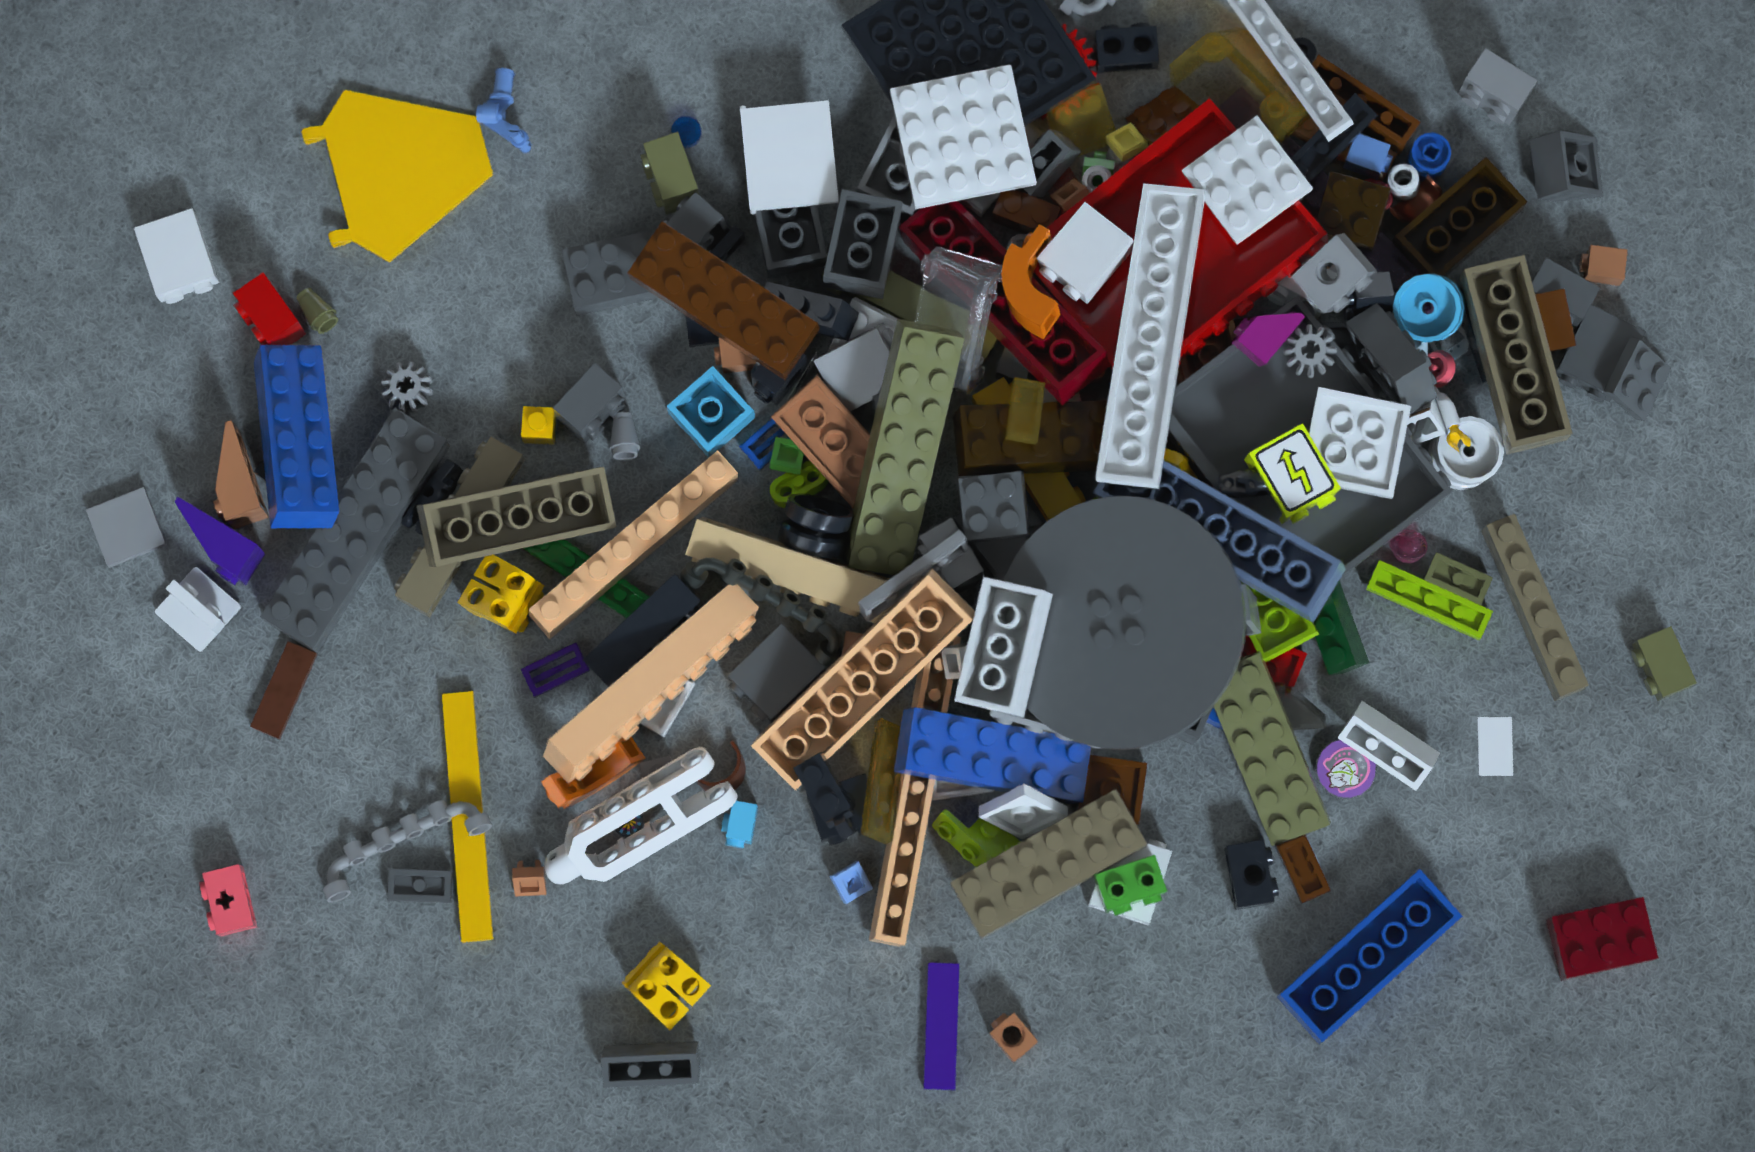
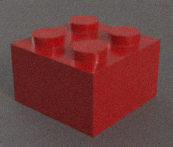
M264 272L233 292L238 301L233 306L248 327L252 324L255 325L251 331L261 345H292L306 335L299 321Z

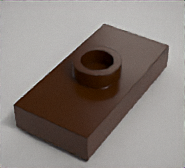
M1305 834L1276 846L1301 904L1331 891Z

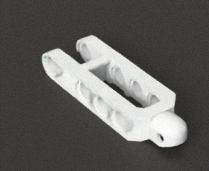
M704 747L694 748L569 821L565 842L550 851L545 859V873L548 879L555 884L568 883L580 875L584 879L606 882L728 810L736 802L737 793L727 781L715 785L705 792L702 790L683 802L679 800L676 796L677 792L706 776L714 766V760ZM659 803L668 813L652 823H645L644 828L629 837L618 839L617 844L598 855L596 853H585L587 845Z

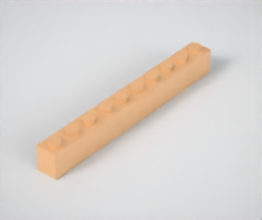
M956 636L945 647L960 644L961 637ZM941 651L917 673L911 708L916 707L942 713L948 712L953 679L945 678ZM899 773L869 941L898 947L906 944L935 779Z

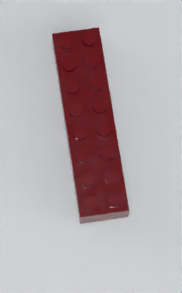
M958 201L921 208L899 226L904 244L1062 406L1109 367L1106 350L1059 303L1060 316L1044 339L1025 329L1015 319L1008 306L1002 284V265L1007 250ZM1033 277L1031 278V284L1035 289L1055 300Z

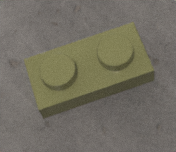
M1436 552L1423 580L1481 605L1493 577Z

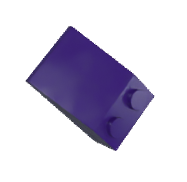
M177 497L175 504L210 560L217 566L215 572L233 585H236L238 581L247 585L266 555L263 550L253 541Z

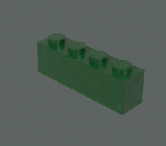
M1338 581L1313 622L1319 633L1315 638L1329 675L1344 674L1369 664L1340 581Z

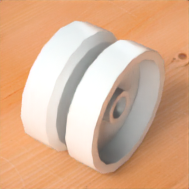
M1473 416L1459 418L1461 422L1459 430L1470 437V447H1467L1460 439L1457 444L1459 452L1447 443V435L1450 430H1447L1444 435L1433 438L1429 445L1428 453L1432 459L1431 465L1437 472L1442 471L1451 482L1450 488L1457 490L1472 489L1486 481L1497 472L1503 460V441L1496 428L1486 420Z

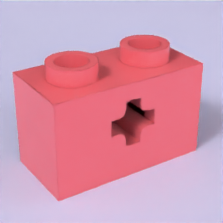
M237 864L202 873L204 881L199 884L203 900L209 901L211 912L206 913L210 930H215L216 934L222 937L257 928L244 867ZM224 894L234 898V901L229 903V909L220 905V901L225 899Z

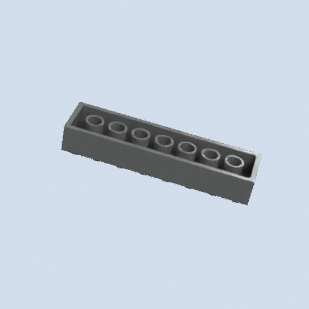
M394 408L339 493V514L333 528H317L260 617L267 624L318 654L400 526L403 517L450 448L447 439Z

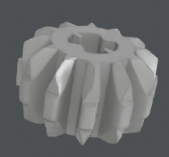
M1311 324L1306 326V335L1297 327L1294 333L1298 340L1293 337L1286 339V342L1295 348L1283 350V355H1294L1293 358L1287 361L1286 365L1292 367L1298 363L1299 366L1295 372L1298 376L1301 375L1303 368H1308V378H1313L1314 367L1317 368L1321 375L1325 374L1326 370L1321 362L1330 366L1334 364V360L1325 354H1335L1337 352L1336 347H1326L1327 344L1333 341V336L1329 335L1322 339L1323 327H1319L1316 335L1312 334L1313 327ZM1307 344H1313V349L1318 348V352L1314 354L1312 359L1306 358L1307 353L1302 354L1301 350H1304Z
M409 361L407 369H404L402 363L398 362L396 363L398 369L396 373L391 369L386 370L391 380H381V385L388 388L381 395L383 399H390L388 406L391 409L399 405V411L405 413L407 405H410L412 412L416 413L418 412L417 402L422 406L428 405L423 395H433V390L426 387L433 382L431 376H424L426 369L423 366L415 370L414 362ZM407 382H410L413 389H408L407 393H403L400 386H406Z

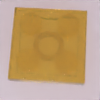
M1100 83L1087 87L1045 114L1049 128L1061 131L1082 151L1079 156L1108 146L1105 136L1116 131Z

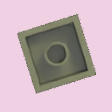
M675 132L643 143L645 153L641 154L640 157L647 180L652 178L654 182L650 183L656 206L657 208L663 206L666 215L676 212L678 204L685 197H691L695 192L699 195L698 187L679 133Z

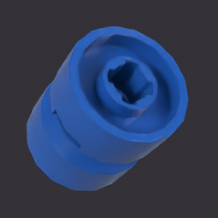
M1425 133L1419 136L1413 143L1407 157V164L1417 170L1419 180L1424 181L1427 174L1435 180L1441 176L1449 163L1451 146L1442 135Z

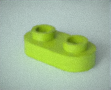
M807 461L802 464L800 475L786 472L777 477L770 485V495L777 506L785 508L789 497H783L786 492L815 495L822 491L829 481L811 461ZM813 477H818L816 481L810 482Z

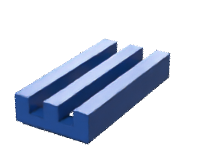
M773 419L769 420L739 446L759 471L771 461L773 449L761 460L758 459V456L775 442L776 437H781L785 432L780 428L753 452L749 447L777 425Z

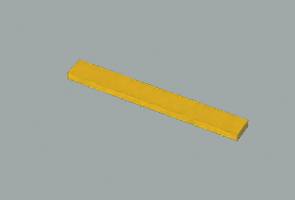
M474 692L442 694L450 804L460 801L468 802L474 805L480 813H483ZM465 814L452 817L461 942L494 940L485 832L480 835L470 836L464 824L468 819V816Z

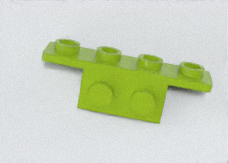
M944 809L932 824V827L939 836L947 840L960 852L965 860L970 861L975 867L1021 843L1009 832L981 818L968 829L947 809Z

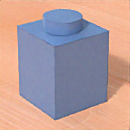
M1360 134L1352 142L1343 168L1378 180L1381 172L1387 173L1393 156L1388 154L1391 145Z

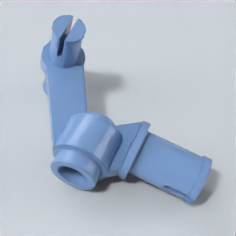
M498 68L495 70L493 93L490 94L489 100L486 103L477 106V122L483 123V125L511 142L515 148H519L521 152L527 153L531 150L530 146H532L528 134L517 125H512L505 121L506 109L514 101L511 93L515 72L507 68Z

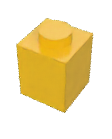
M523 406L521 429L523 442L528 444L555 445L556 415L553 408Z

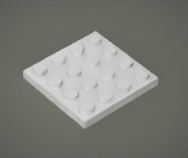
M1011 65L890 88L915 209L1036 185V177Z

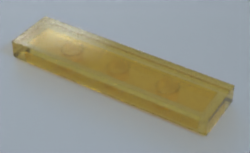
M880 718L875 721L861 834L888 844L893 841L901 773L894 772L901 726Z

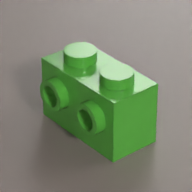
M1155 855L1095 874L1094 876L1105 913L1113 911L1114 916L1132 911L1131 905L1143 901L1144 906L1162 901L1161 895L1167 892Z

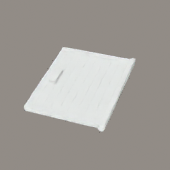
M829 100L755 108L740 106L750 214H756V211L839 203Z

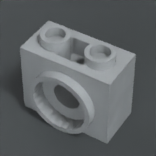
M1342 233L1335 235L1291 277L1323 314L1333 310L1335 313H1338L1349 304L1350 300L1347 297L1355 290L1359 293L1371 284L1373 280L1370 276L1377 270L1347 235ZM1329 263H1333L1337 267L1338 273L1335 279H1331L1327 275L1326 269Z

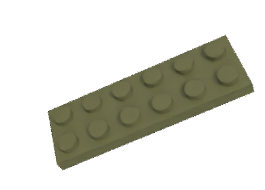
M1261 651L1240 658L1230 684L1214 705V708L1269 841L1274 846L1329 826L1331 821Z

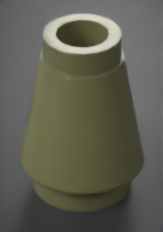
M306 288L297 295L296 299L312 330L323 334L337 324L336 310L311 288Z

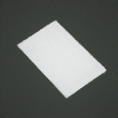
M1478 717L1479 776H1513L1512 717Z

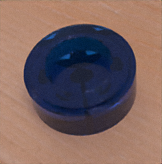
M680 117L674 121L671 127V134L679 133L684 148L695 146L701 139V126L693 117Z

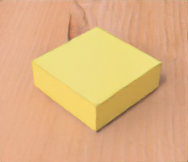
M1131 122L1105 136L1106 144L1122 162L1141 153L1148 147V141Z

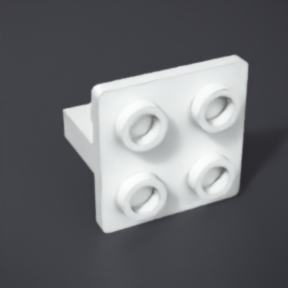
M194 567L180 583L173 580L165 588L170 595L160 604L155 613L196 650L202 652L241 609V605L198 567Z

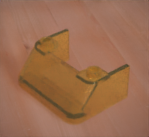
M1235 27L1207 33L1169 64L1170 82L1173 86H1177L1206 61L1217 63L1228 57L1266 96L1260 105V116L1268 125L1267 129L1279 144L1310 118V115L1253 36L1244 28Z

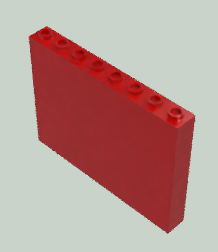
M1209 98L1046 228L1050 230L1052 240L1083 203L1086 202L1130 236L1134 242L1143 183L1193 188L1182 173V170L1237 129ZM1299 200L1238 245L1204 203L1180 360L1189 353L1194 355L1199 352L1206 344L1204 341L1213 334L1218 336L1229 327V321L1237 315L1241 317L1247 314L1253 308V302L1262 295L1267 297L1278 288V282L1286 276L1291 278L1303 266L1302 263L1313 257L1328 243V233ZM1132 252L1088 304L1080 298L1077 301L1070 298L1063 291L1065 286L1057 280L1052 283L1039 272L1041 268L1038 264L1032 276L1106 350L1109 367L1113 370Z

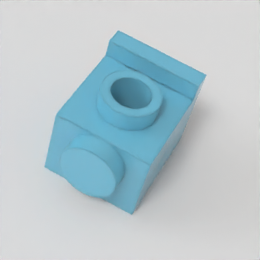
M736 801L729 808L731 809L730 814L724 813L721 831L727 832L725 845L744 848V843L752 844L758 805Z

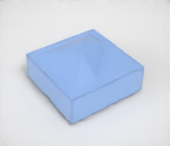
M855 861L829 876L844 904L873 889L859 861Z

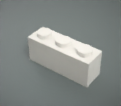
M1361 701L1338 736V739L1414 790L1419 788L1440 755V752L1364 701Z

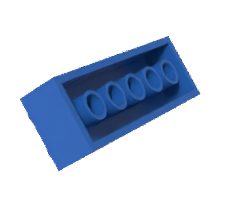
M260 345L254 360V372L270 528H333L339 514V503L321 345Z
M913 707L903 710L894 772L1006 793L1017 786L1025 784L1060 803L1076 804L1082 803L1084 799L1091 747L1074 740H1062L1057 738L1054 733H1036L1022 727Z
M1419 869L1282 991L1277 998L1314 1040L1320 1044L1463 916L1422 870Z

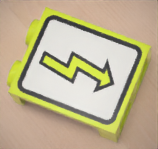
M1303 423L1248 453L1244 459L1249 469L1256 467L1283 513L1279 518L1281 524L1289 520L1293 524L1299 522L1309 515L1307 510L1318 505L1319 509L1326 507L1336 500L1334 495L1341 489Z

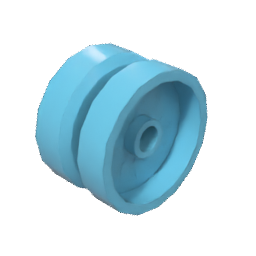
M1424 274L1414 276L1403 283L1395 295L1393 312L1401 331L1406 330L1413 340L1433 342L1444 340L1456 333L1464 321L1466 303L1461 289L1451 279L1437 274ZM1426 302L1433 304L1434 310L1432 313H1425L1424 310L1427 307L1424 304Z

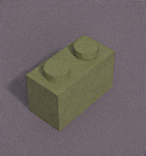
M1672 626L1641 638L1632 644L1634 650H1631L1632 658L1638 668H1643L1647 677L1644 679L1645 687L1651 696L1655 695L1657 701L1686 690L1697 683Z

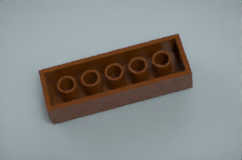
M663 221L627 272L632 281L784 380H786L819 331V325L816 321Z

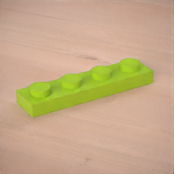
M1381 560L1378 561L1366 587V590L1476 640L1482 638L1493 613L1492 610Z

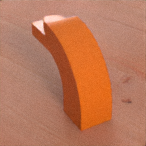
M1039 224L1033 233L1027 234L1022 248L1011 243L1002 265V284L1008 306L1015 319L1025 329L1044 339L1059 318L1060 311L1057 301L1039 292L1031 284L1032 274L1039 264L1037 257L1052 241L1050 230Z
M632 736L626 741L621 738L614 745L616 749L603 761L598 758L591 765L593 769L582 780L579 781L575 778L568 784L557 772L546 777L541 783L546 789L547 797L558 808L563 807L566 809L600 791L646 758Z

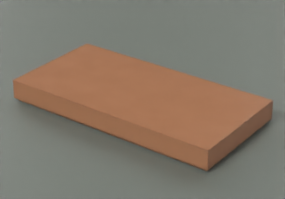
M816 375L778 409L771 418L853 508L870 434Z

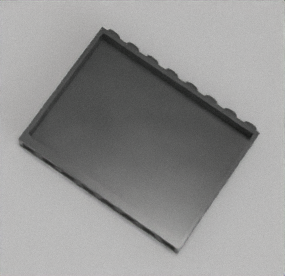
M1298 295L1272 314L1302 313L1305 318L1297 327L1301 329L1304 335H1306L1307 324H1311L1313 327L1312 334L1316 335L1319 327H1323L1324 332L1321 338L1324 339L1332 335L1335 339L1331 329L1326 324L1321 325L1314 317L1316 312L1307 300L1302 301ZM1293 331L1289 337H1293L1294 339L1298 340ZM1286 341L1271 359L1260 367L1232 344L1175 387L1167 437L1179 453L1188 458V464L1200 480L1219 491L1218 479L1220 475L1249 469L1244 460L1248 453L1302 423L1309 433L1318 387L1379 399V397L1372 390L1374 385L1369 377L1364 373L1360 374L1353 366L1355 362L1350 353L1344 348L1341 350L1334 341L1327 344L1326 347H1336L1337 352L1335 354H1325L1334 360V364L1330 366L1321 362L1325 367L1326 373L1321 375L1317 368L1314 367L1313 378H1308V368H1303L1300 376L1296 375L1298 363L1292 367L1286 365L1287 361L1293 358L1294 355H1283V350L1295 348ZM1307 344L1306 348L1301 350L1303 355L1307 353L1306 358L1312 359L1314 354L1318 352L1317 347L1313 349V344ZM1407 427L1392 499L1340 489L1334 495L1336 500L1326 507L1319 509L1318 505L1308 509L1309 515L1299 522L1293 524L1289 520L1281 524L1279 518L1283 513L1272 495L1229 498L1342 561L1346 568L1341 576L1342 578L1447 498L1453 491L1450 489L1451 482L1442 471L1437 472L1430 463L1432 461L1431 456L1422 446H1416L1411 439L1413 435Z

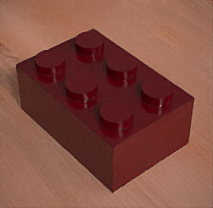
M1644 897L1546 919L1561 981L1659 959Z

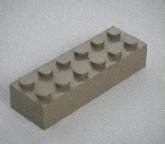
M1525 255L1464 269L1459 279L1506 455L1567 441L1573 433Z
M595 467L417 506L429 567H438L617 528L604 467Z
M1115 789L951 881L950 885L982 940L1089 880L1095 874L1105 871L1144 849L1147 843Z

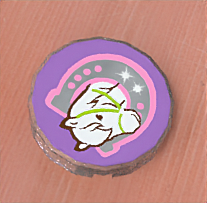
M1340 739L1330 741L1320 750L1315 761L1314 774L1318 785L1327 795L1342 800H1353L1361 797L1372 787L1377 777V764Z

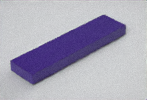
M928 962L924 1066L925 1090L955 1091L960 964Z

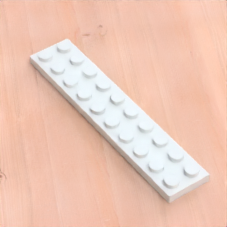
M1143 183L1095 476L1097 482L1159 489L1205 203V189Z

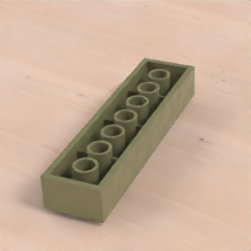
M901 319L896 321L853 507L855 515L851 529L847 533V544L842 556L850 568L897 575L912 564L964 343V337L957 330Z

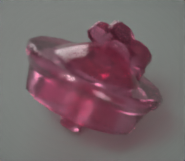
M1405 529L1390 540V548L1393 555L1399 561L1414 563L1425 556L1428 550V543L1421 533Z

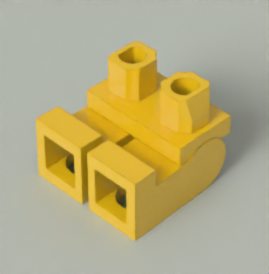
M494 554L485 556L474 573V576L485 585L471 579L457 603L470 613L492 621L515 634L517 632H524L529 624L527 617L529 609L544 597L542 592L544 585L523 570ZM493 563L497 564L490 578H488L486 575L488 567ZM480 590L481 593L474 604H471L472 594Z
M660 941L656 946L652 947L646 957L629 972L622 982L668 1030H671L689 1009L666 987L669 985L682 999L693 1006L711 986Z

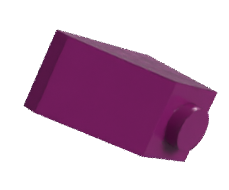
M1302 313L1256 316L1249 321L1245 318L1233 331L1237 336L1231 343L1259 367L1263 366L1271 359L1305 316Z

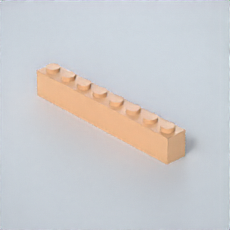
M717 450L529 609L530 618L551 639L731 487L738 479V472Z

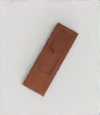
M289 641L287 642L250 725L251 728L280 740L318 655L317 653Z

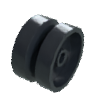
M791 494L788 497L784 511L790 519L784 520L781 523L777 537L779 542L786 547L807 555L829 559L841 558L844 555L847 539L842 533L848 532L851 529L855 515L854 512L847 506L824 497L811 494Z

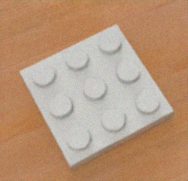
M1258 116L1252 118L1182 170V173L1193 188L1205 189V204L1237 245L1313 190L1310 183Z
M1318 387L1309 435L1341 489L1389 499L1393 498L1411 406Z

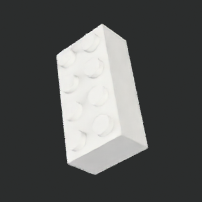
M983 577L954 701L1024 718L1053 594L1040 589Z

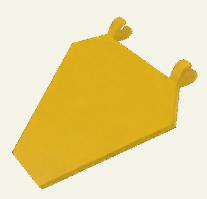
M344 90L322 126H311L302 129V136L307 145L326 139L349 229L329 232L328 236L331 246L335 248L354 242L389 263L493 176L481 127L477 122L476 116Z

